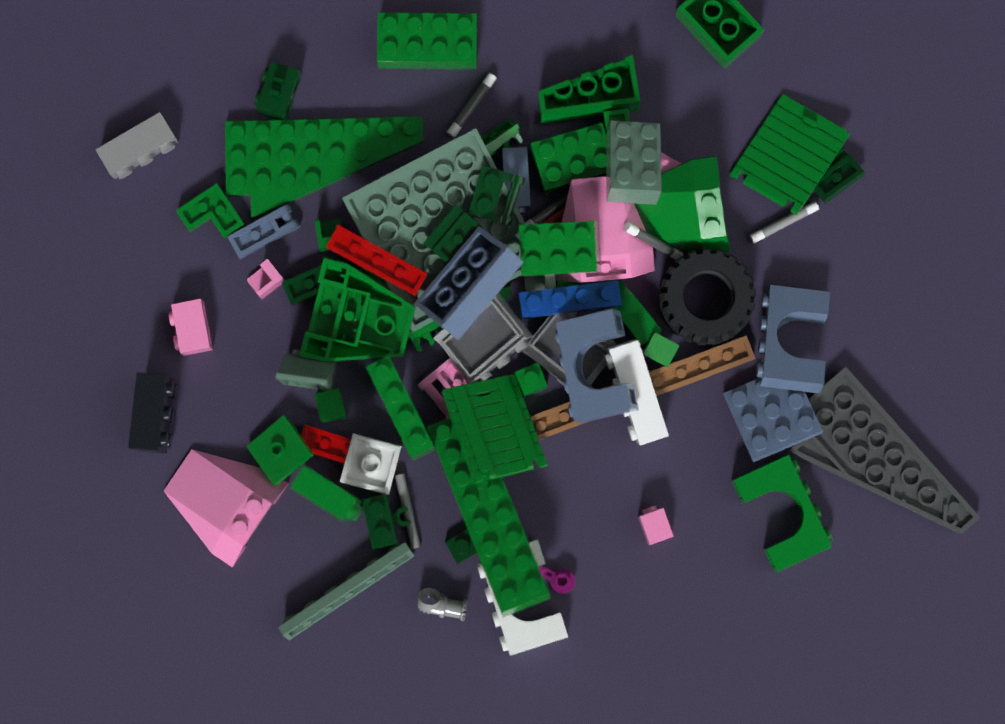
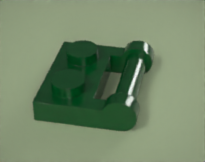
M482 165L467 214L511 227L513 222L511 217L520 186L524 185L525 178ZM505 180L511 182L502 215L500 216L494 213Z

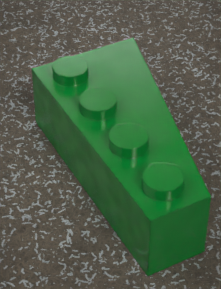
M633 55L625 57L620 62L607 64L604 68L590 73L589 71L581 74V77L570 81L566 80L538 91L541 125L601 117L604 111L628 108L629 113L638 112L640 96Z

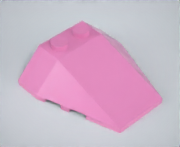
M191 449L164 489V492L208 550L233 567L247 547L246 543L272 504H276L289 483L283 480L275 486L260 467Z

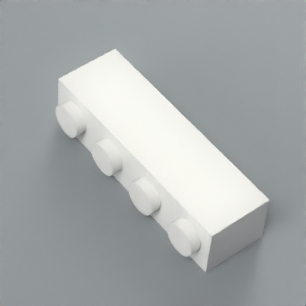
M632 339L608 347V354L605 355V360L609 370L613 369L616 378L612 379L613 385H635L639 410L623 414L624 417H629L631 426L627 427L631 440H636L639 445H643L669 436L639 341Z

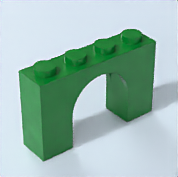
M389 355L366 366L411 459L415 461L435 451L436 449Z
M789 455L732 480V484L742 504L770 491H779L792 497L798 505L800 522L796 531L787 539L763 549L774 572H779L831 548L830 541L833 540L827 527L823 528L819 520L822 515L816 504L812 505L808 497L811 495V491L806 481L801 482L798 475L800 468L795 458L791 459Z
M306 466L302 467L290 486L294 491L347 523H350L352 520L357 521L364 510L361 507V500Z

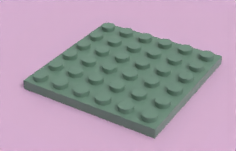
M476 128L342 198L363 239L427 273L416 296L385 280L391 292L416 307L410 328L412 332L433 322L414 303L447 265L445 261L424 245L423 242L455 204L468 213L482 165L497 169ZM503 183L494 213L500 216L502 215L509 192L505 183ZM516 204L511 217L513 219L511 227L469 215L486 232L506 245L520 258L519 225L526 224ZM521 266L509 281L521 275Z

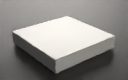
M353 433L340 482L389 495L402 446Z

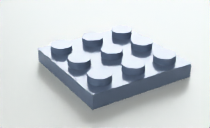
M760 378L723 393L753 462L823 433L808 397L803 391L761 387Z

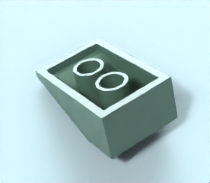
M292 350V354L285 353L276 373V379L283 385L325 391L333 389L337 361L322 362L299 356L301 350Z

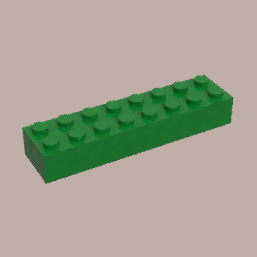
M451 417L427 426L502 617L550 599L548 589L502 477L488 480L484 472L481 473L483 482H473Z

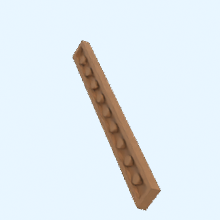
M747 336L674 362L669 367L664 366L650 371L649 375L655 394L659 396L750 362L756 358ZM571 402L530 416L539 440L584 424L574 422V419L570 416L568 406Z

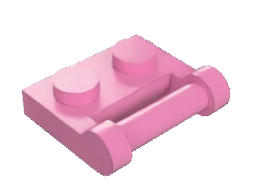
M451 358L417 385L421 391H425L443 412L446 416L444 419L450 418V414L444 398L432 383L438 379L445 389L470 384L469 380Z

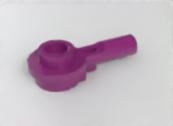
M542 565L538 566L542 577L551 581V586L556 592L568 593L575 587V576L570 570L562 568L553 571Z

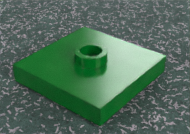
M286 415L279 418L246 446L275 486L280 484L314 455Z

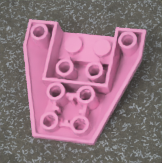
M606 176L571 179L561 223L598 221L601 271L555 274L556 281L564 280L567 282L584 283L625 279L655 271L653 247L623 230L625 223L630 222L646 231L634 203L606 202Z

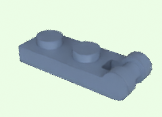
M289 204L227 236L239 259L301 227L298 220H294ZM283 218L285 225L279 228L276 220Z

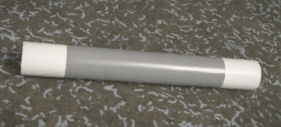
M813 201L803 206L798 215L790 213L750 234L751 241L754 244L819 210L816 201Z

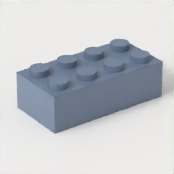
M478 227L414 304L434 322L459 340L524 262L506 245L481 227Z

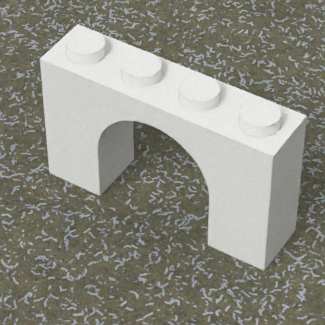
M538 540L529 542L537 565H544L545 561ZM477 564L481 579L486 578L489 586L484 588L488 603L494 602L496 612L492 613L495 626H501L504 636L499 637L503 651L509 650V654L514 655L568 637L560 612L533 621L520 620L512 614L502 617L482 564Z

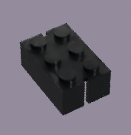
M136 373L129 449L167 454V448H171L172 434H169L170 424L174 423L175 409H172V400L177 398L178 384H174L175 380L168 375Z

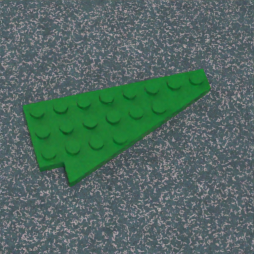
M388 117L225 121L226 195L251 196V217L258 218L422 144L423 118Z

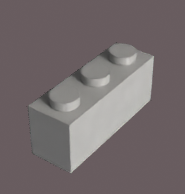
M159 112L97 148L96 152L109 174L114 179H123L129 176L135 167L139 165L142 167L151 163L154 160L153 157L157 154H166L173 150L178 140L163 115Z

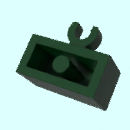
M271 61L270 67H266L263 72L262 82H264L262 91L258 90L255 96L254 105H257L258 113L279 120H288L302 78L300 70Z
M387 494L363 499L362 504L372 549L375 550L398 544L394 524L401 526L411 524V520L402 521L400 519L402 512L409 511L408 507H401L396 513L392 514Z

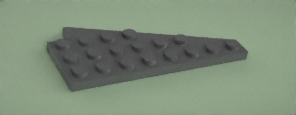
M844 367L823 386L820 393H815L808 399L823 433L793 445L788 450L791 454L958 534L964 533L980 518L847 367Z

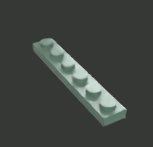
M405 542L392 546L386 555L371 560L367 564V568L361 572L350 574L346 578V582L340 586L331 587L325 592V596L319 600L307 603L303 611L297 615L292 614L286 617L282 622L283 624L278 627L285 638L291 640L415 555Z

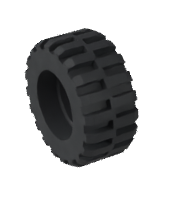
M702 248L700 251L692 250L685 256H680L670 266L661 282L658 298H660L659 309L663 313V320L666 325L672 328V332L676 336L680 335L684 338V341L688 343L694 342L700 346H705L706 344L717 345L733 338L748 323L755 308L756 289L753 288L754 280L752 275H748L746 271L748 268L744 263L740 264L736 260V256L724 254V250L721 249L713 251L710 248ZM709 274L716 276L726 284L730 292L729 307L719 318L713 320L699 319L692 315L685 306V287L691 279L698 275Z

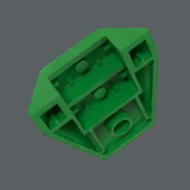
M717 155L693 158L661 173V194L656 205L634 203L646 232L672 247L688 252L692 250L700 251L702 248H710L713 251H716V249L724 250V252L730 251L720 191Z
M323 258L318 278L320 285L309 330L305 331L299 356L322 362L384 358L388 355L389 357L404 356L416 307L353 266Z

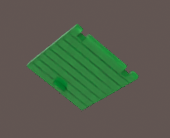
M782 94L770 115L730 173V176L737 180L741 173L746 175L747 177L743 184L782 207H785L788 201L792 202L794 205L790 212L798 215L850 136V132Z
M515 374L459 385L441 391L474 483L483 482L481 473L484 472L488 480L533 470L532 461L535 460L539 468L548 466Z

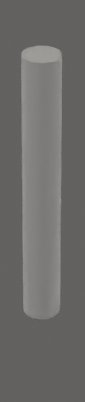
M405 474L395 475L401 507H408L409 511L403 512L405 521L411 520V524L406 526L411 549L419 548L421 545Z

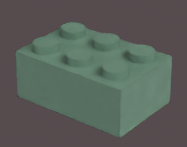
M610 120L606 133V202L656 205L661 194L660 123Z

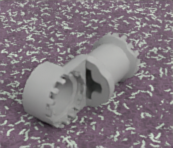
M425 588L420 591L418 595V608H420V611H423V613L427 612V614L440 615L439 618L447 616L460 618L461 621H465L468 600L448 599L447 596L441 595L439 591L433 588ZM428 597L435 599L436 602L428 604L423 599Z

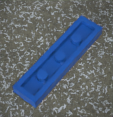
M618 280L520 292L518 294L522 319L621 307L622 305Z

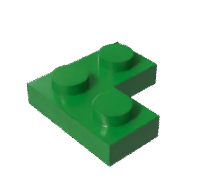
M217 183L176 210L190 233L210 219L224 239L245 226Z

